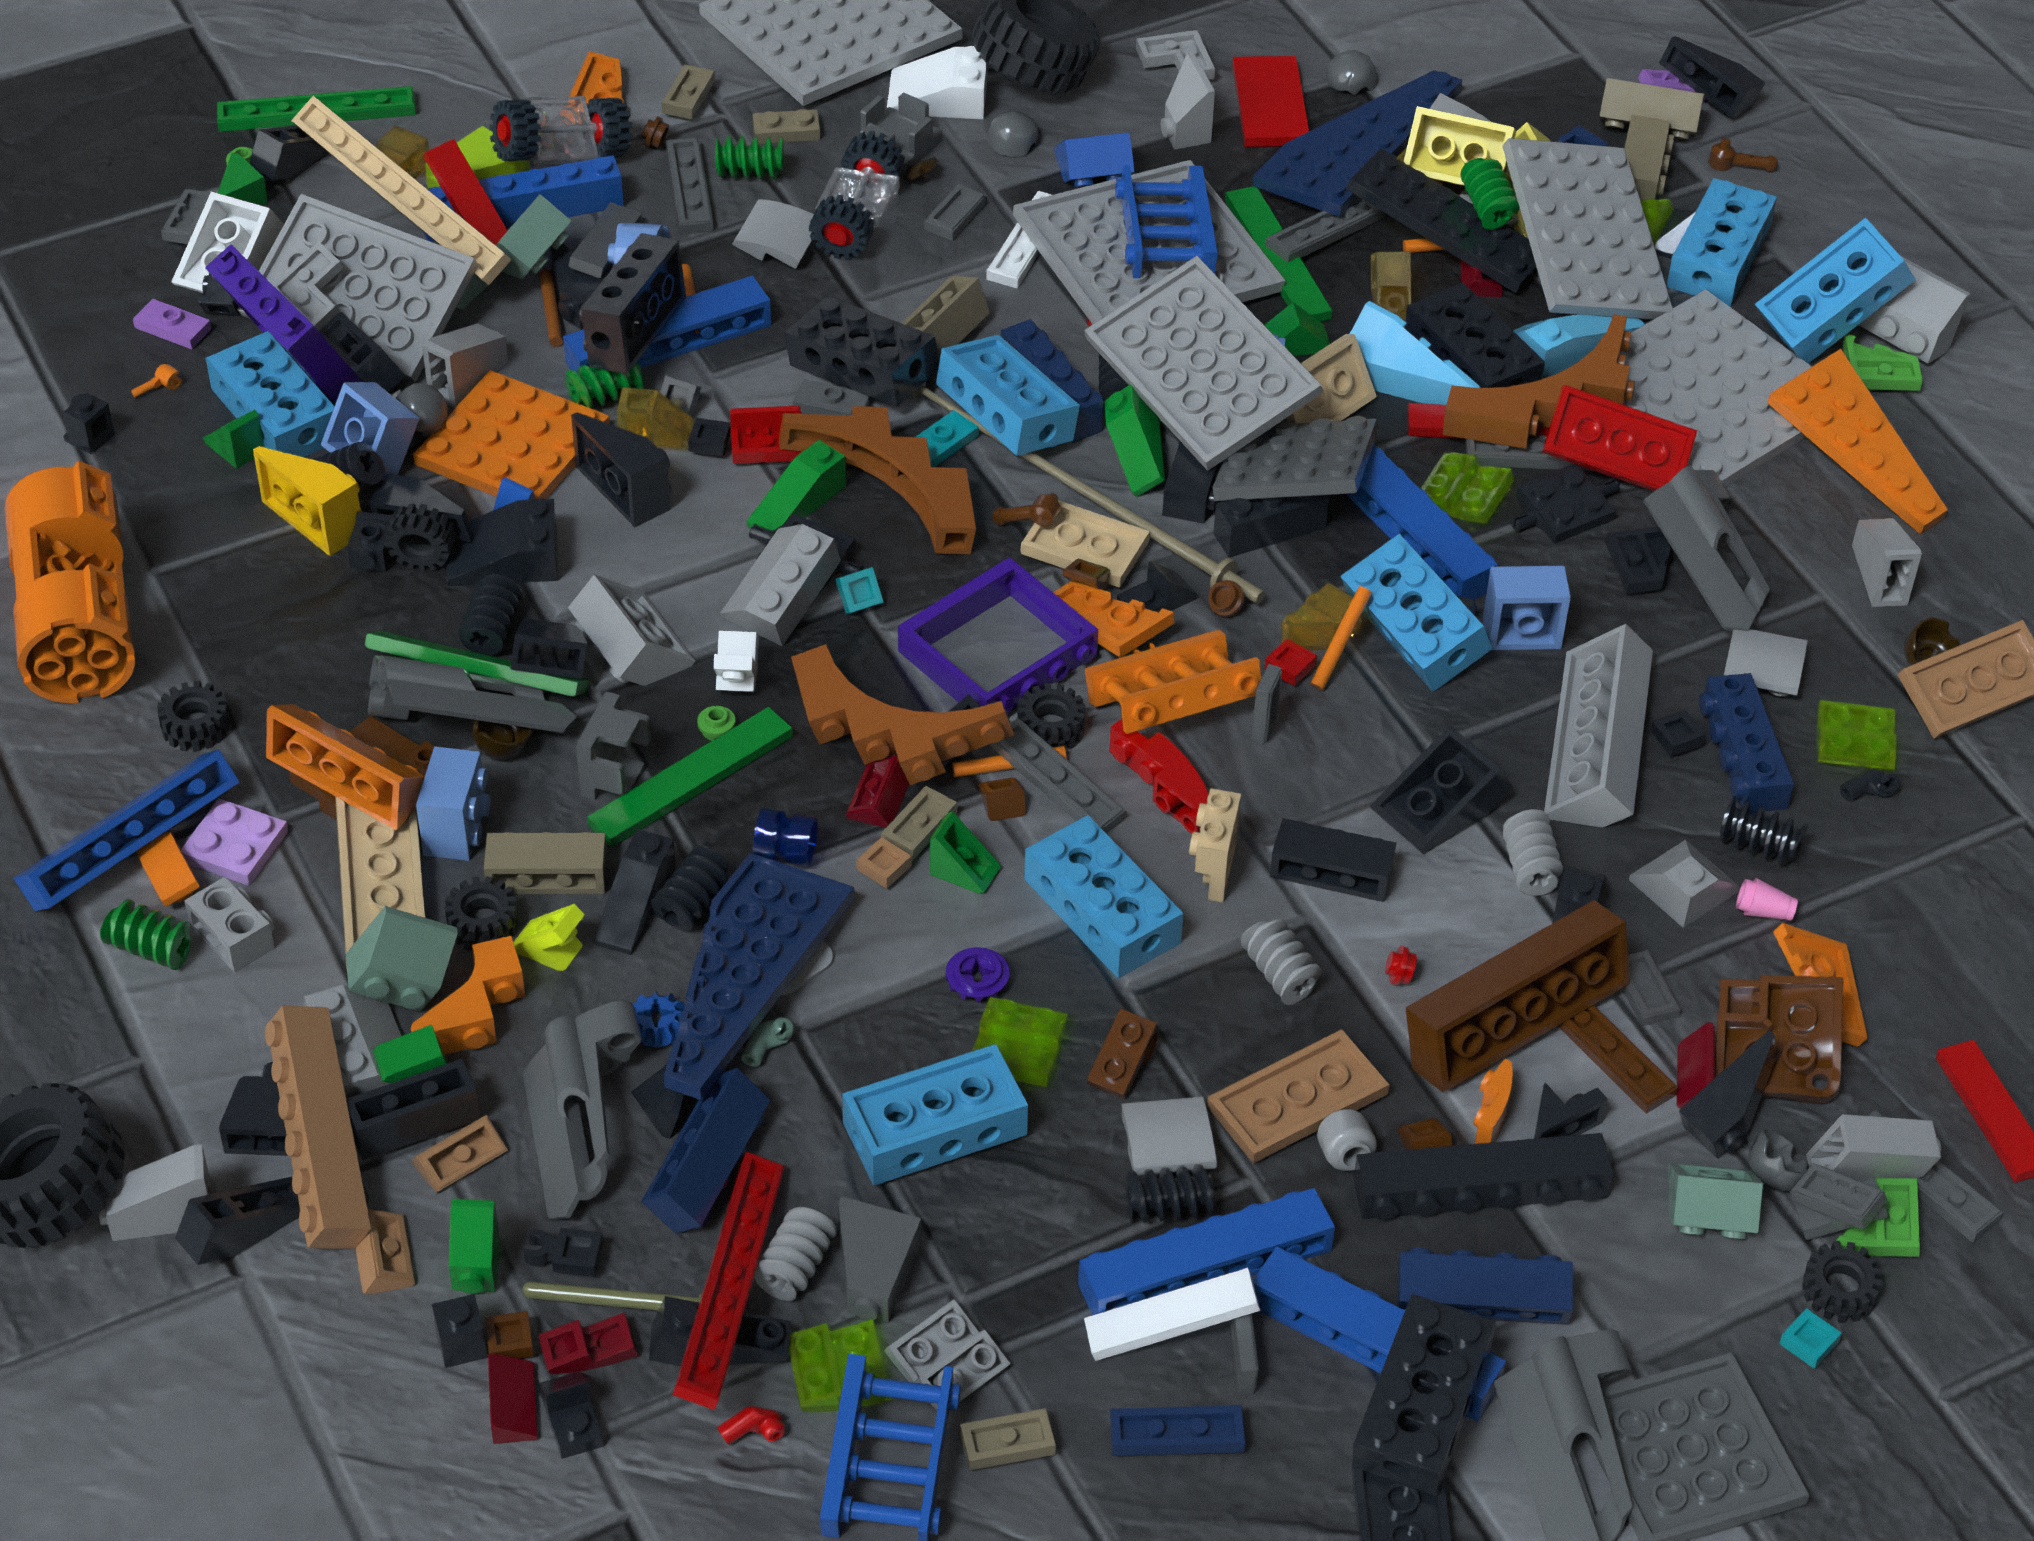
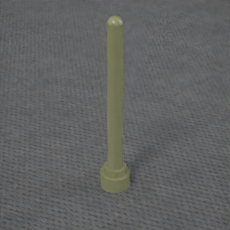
M527 1282L522 1289L523 1295L529 1299L655 1311L659 1310L665 1296L700 1303L702 1293L699 1294V1297L542 1282Z

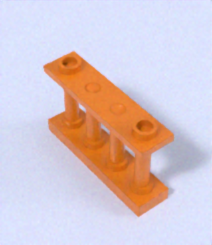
M1219 629L1085 668L1089 703L1094 707L1118 701L1121 704L1123 731L1126 734L1256 696V689L1261 681L1260 660L1257 657L1237 663H1232L1228 660L1226 634Z

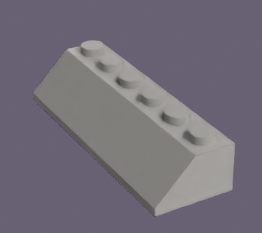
M1627 624L1566 652L1544 809L1550 820L1603 828L1617 821L1624 820L1634 813L1653 650Z

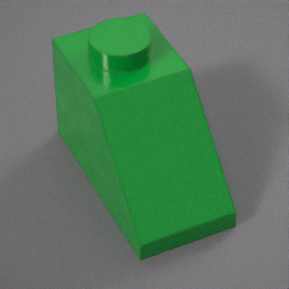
M452 1199L449 1239V1272L452 1290L463 1291L469 1294L495 1292L502 1251L495 1201Z

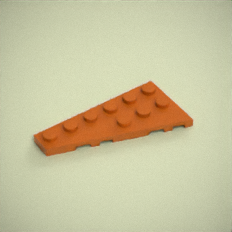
M1841 349L1770 393L1767 403L1920 535L1945 518L1948 511L1947 507Z

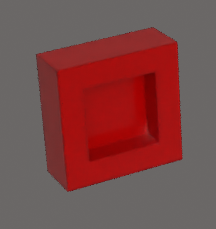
M1287 638L1265 659L1264 669L1266 670L1268 664L1281 667L1282 680L1295 686L1316 666L1317 655Z

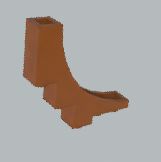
M1613 314L1608 330L1597 346L1578 363L1553 376L1532 383L1510 387L1472 388L1451 386L1445 408L1443 435L1526 449L1529 435L1536 436L1538 426H1550L1560 390L1564 384L1624 405V401L1631 402L1635 381L1628 380L1630 366L1625 365L1626 355L1621 354L1622 351L1628 352L1632 334L1631 331H1625L1627 316Z
M852 406L851 416L783 413L779 435L780 449L804 451L817 440H821L845 455L846 463L859 467L879 478L903 496L919 514L927 528L935 553L971 554L976 525L967 469L931 467L927 438L891 436L887 407Z
M826 644L791 657L807 718L819 744L851 734L864 765L897 753L899 763L910 785L946 773L943 761L961 756L972 750L997 743L1015 735L1002 701L974 709L951 712L912 711L890 706L876 700L850 683L836 666Z

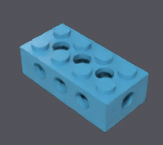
M1713 178L1672 256L1666 287L1694 296L1706 289L1731 307L1771 228L1777 196Z
M1865 217L1755 305L1768 325L1791 352L1799 359L1810 363L1913 283L1915 278L1905 260Z
M268 331L206 357L211 389L231 413L238 418L254 409L257 411L264 448L300 457H306L324 449L321 446V442L335 406Z
M1000 335L942 348L936 384L1016 456L1073 441L1080 405Z
M1400 533L1340 576L1351 600L1359 586L1365 587L1372 592L1362 613L1432 692L1493 649L1483 624Z
M1089 815L1025 849L1024 880L1118 979L1181 944L1184 913Z
M996 1044L842 1093L843 1125L873 1186L1027 1135L1028 1104Z

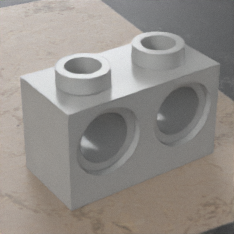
M226 877L221 878L184 900L190 926L234 973L275 949L272 931L275 928L269 915L264 910L258 911L252 905L246 891L242 887L235 888Z

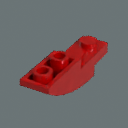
M1122 719L1113 724L1110 730L1109 752L1118 762L1126 764L1139 774L1144 782L1153 785L1152 801L1162 812L1170 814L1189 833H1200V826H1196L1198 808L1200 803L1207 804L1209 793L1197 770L1187 757L1160 732L1147 739L1138 731L1126 734L1123 731Z

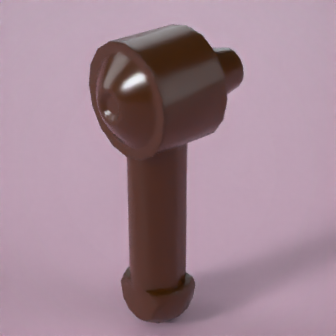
M1723 138L1720 143L1712 146L1708 160L1710 167L1718 171H1727L1731 169L1732 165L1763 169L1766 172H1773L1778 167V160L1775 156L1769 155L1764 157L1736 153L1730 144V140L1727 138Z
M1050 493L1049 495L1042 494L1037 497L1032 505L996 508L992 517L993 521L998 525L1032 519L1037 525L1047 527L1053 523L1060 513L1061 507L1058 502V496L1055 493Z

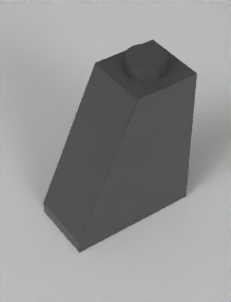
M841 1196L838 1202L839 1234L848 1312L856 1314L865 1320H878L889 1323L921 1244V1218Z

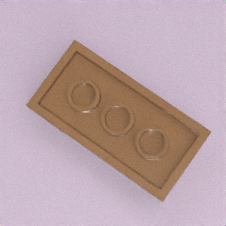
M2023 620L1906 667L1897 674L1933 738H1938L2034 697V638Z
M1341 1029L1208 1096L1207 1107L1252 1163H1255L1318 1131L1319 1125L1331 1113L1342 1109L1356 1111L1388 1095L1389 1084Z

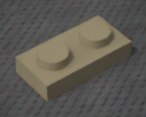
M684 64L661 103L662 113L693 120L715 82V71Z
M817 109L752 113L754 137L758 138L759 144H764L767 137L771 138L772 143H778L780 138H784V142L820 140Z
M925 786L881 833V837L911 855L912 860H914L928 845L930 838L946 814L951 811L955 814L957 813V802Z
M1046 1408L960 1424V1437L969 1471L1055 1455L1056 1444Z

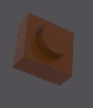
M528 1311L484 1317L489 1354H500L518 1359L534 1356Z

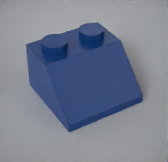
M1130 132L1067 139L1054 147L1064 183L1074 182V187L1094 185V179L1106 178V181L1121 178L1123 165H1130L1131 174L1135 172Z

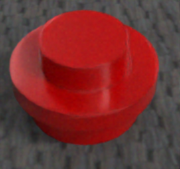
M1401 945L1397 952L1391 951L1387 958L1385 974L1389 975L1390 984L1398 985L1400 982L1408 984L1413 976L1417 955L1409 952L1408 947Z

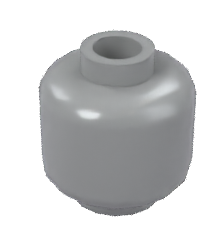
M1342 1109L1333 1112L1318 1127L1317 1139L1326 1160L1338 1170H1355L1357 1154L1375 1153L1376 1151L1375 1135L1367 1119L1360 1112L1352 1109Z

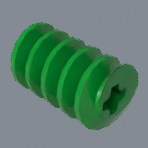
M717 135L715 166L718 177L723 178L729 168L732 178H737L742 169L744 177L750 179L755 169L759 179H763L768 170L771 179L776 180L780 170L783 171L784 138H780L777 147H773L770 137L766 138L764 146H760L757 137H753L751 145L747 146L744 136H740L737 145L733 144L731 136H727L724 145H721Z
M1483 158L1473 159L1465 163L1461 169L1460 177L1470 200L1473 202L1474 209L1477 211L1482 226L1486 230L1501 228L1508 221L1512 220L1520 210L1515 192L1507 180L1502 164L1498 160H1486Z
M638 361L628 374L589 368L586 365L580 366L577 372L572 369L565 373V384L571 401L578 404L582 402L584 406L591 409L593 398L597 400L600 406L605 405V394L607 393L613 401H617L619 389H621L626 397L631 396L630 385H634L639 393L644 391L643 375Z
M130 899L124 900L119 907L112 909L105 917L100 929L102 943L113 944L115 948L121 950L126 949L130 954L141 955L143 959L149 961L154 960L156 964L161 966L168 965L174 971L181 969L190 952L189 922L182 920L177 924L176 917L172 915H167L163 919L162 912L156 909L149 914L148 906L140 904L135 908V902Z

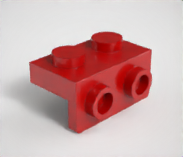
M776 406L731 409L730 423L733 464L793 461L803 451L780 449L779 435L783 413L801 414V407Z

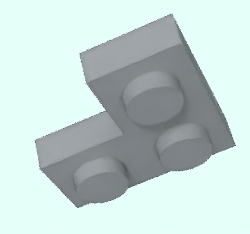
M1198 30L1136 39V51L1144 68L1175 64L1179 72L1186 54L1194 52L1207 78L1214 79L1215 67Z
M318 241L279 276L272 285L320 331L340 312L320 290L344 266Z

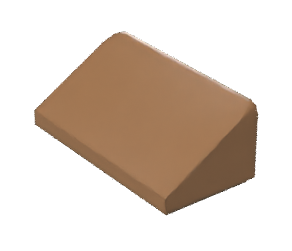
M485 1115L420 1153L411 1162L437 1193L505 1153L508 1149L488 1116Z
M368 1209L371 1230L355 1248L363 1294H376L413 1287L415 1278L404 1215Z

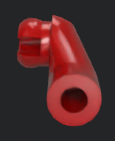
M748 1406L717 1427L728 1445L749 1431L762 1434L767 1441L774 1442L782 1438L786 1430L784 1423H782V1416L778 1412L755 1406Z

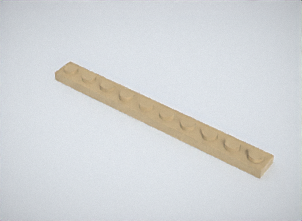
M314 96L291 120L439 245L475 258L479 265L474 274L487 285H490L511 261L503 251Z

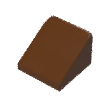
M1078 558L1063 570L1062 575L1069 581L1079 582L1106 591L1110 569Z
M1016 778L993 780L979 784L982 801L990 821L1021 817L1026 814L1024 789Z
M1435 1118L1398 1127V1134L1406 1150L1452 1146L1451 1133Z

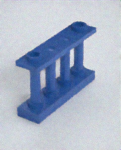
M1123 165L1121 179H1116L1115 197L1116 199H1121L1128 242L1125 246L1126 265H1131L1133 278H1140L1142 261H1190L1196 256L1215 274L1218 251L1203 166H1189L1188 178L1182 179V183L1132 182L1130 165ZM1135 196H1181L1182 200L1187 201L1185 204H1136ZM1138 217L1185 218L1186 221L1191 222L1189 226L1139 225ZM1141 239H1189V243H1194L1193 248L1142 247Z
M848 1354L820 1514L822 1536L839 1538L842 1522L850 1523V1519L917 1527L918 1541H929L930 1534L938 1535L942 1508L935 1507L948 1418L950 1410H958L961 1384L954 1383L953 1367L944 1366L942 1384L937 1386L874 1378V1373L867 1372L866 1356ZM871 1395L937 1403L935 1427L867 1418V1413H861L863 1399H871ZM865 1436L932 1444L928 1468L862 1460L859 1454H854L856 1439L864 1440ZM860 1477L925 1486L922 1509L853 1501V1496L847 1495L849 1481H857V1478Z

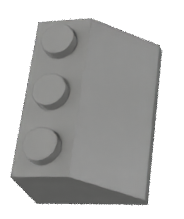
M1902 257L1913 274L1915 281L1862 321L1859 326L1918 357L1920 360L1930 363L1948 352L1971 293Z
M804 524L778 528L720 612L721 617L783 646L841 561L834 538Z
M593 575L568 607L577 620L576 626L590 637L594 643L592 647L595 652L607 660L611 666V674L623 683L630 681L646 686L687 669L695 662L644 592Z
M346 985L336 986L303 996L305 1006L329 1008L346 1099L391 1084L382 1081L373 1053L377 1045L401 1036L388 1002L350 992Z

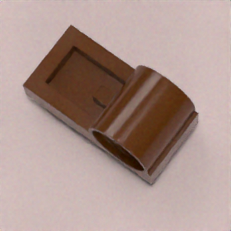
M1120 1008L1087 1078L1088 1085L1126 1100L1141 1065L1146 1064L1153 1054L1158 1040V1024Z

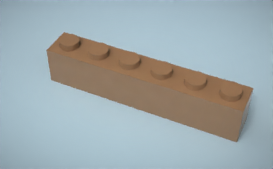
M282 1005L266 1025L265 1041L271 1048L273 1059L272 1079L274 1082H277L280 1097L278 1112L280 1118L284 1119L287 1135L285 1150L286 1154L291 1157L293 1167L292 1188L294 1193L298 1194L300 1205L299 1226L301 1231L305 1232L307 1248L355 1249L371 1230L329 1008Z

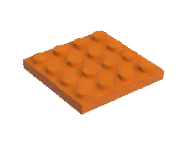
M489 370L447 416L444 426L431 434L413 454L414 465L495 497L498 495L501 480L506 477L533 490L534 499H547L576 466L571 415L578 412L610 424L609 415Z

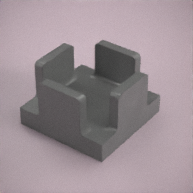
M904 92L898 97V110L891 107L885 109V98L879 95L861 110L860 133L865 132L867 136L869 131H875V137H879L880 133L886 135L884 140L889 141L892 138L896 141L893 147L900 146L902 149L900 155H905L903 174L942 141V130L934 127L933 119L929 118V104Z
M605 692L576 744L581 797L596 800L600 790L616 794L627 793L635 788L644 771V763L642 761L623 757L620 754L624 747L629 746L630 742L644 746L649 745L651 741L650 717L646 714L623 709L621 707L620 695Z

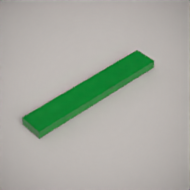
M413 86L217 102L219 132L296 125L291 120L312 96L317 98L343 121L416 116Z
M1252 186L1225 192V202L1230 211L1285 279V286H1282V292L1279 293L1287 306L1294 302L1320 322L1331 320L1332 309L1301 258L1297 257L1290 262H1286L1265 246L1267 237L1283 229L1259 189Z
M381 630L370 632L366 635L365 646L381 652L429 663L462 667L467 672L573 697L582 695L588 690L589 679L586 678L577 679L510 670L511 661Z
M767 707L587 816L588 826L595 833H605L606 843L612 848L635 834L637 829L645 828L792 738V727L771 708Z

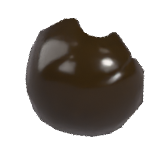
M1930 617L1920 621L1906 637L1904 644V654L1910 666L1960 645L1959 638H1954L1949 632V622Z
M474 720L472 724V736L476 746L486 756L501 760L514 758L520 754L527 746L532 734V730H529L527 727Z

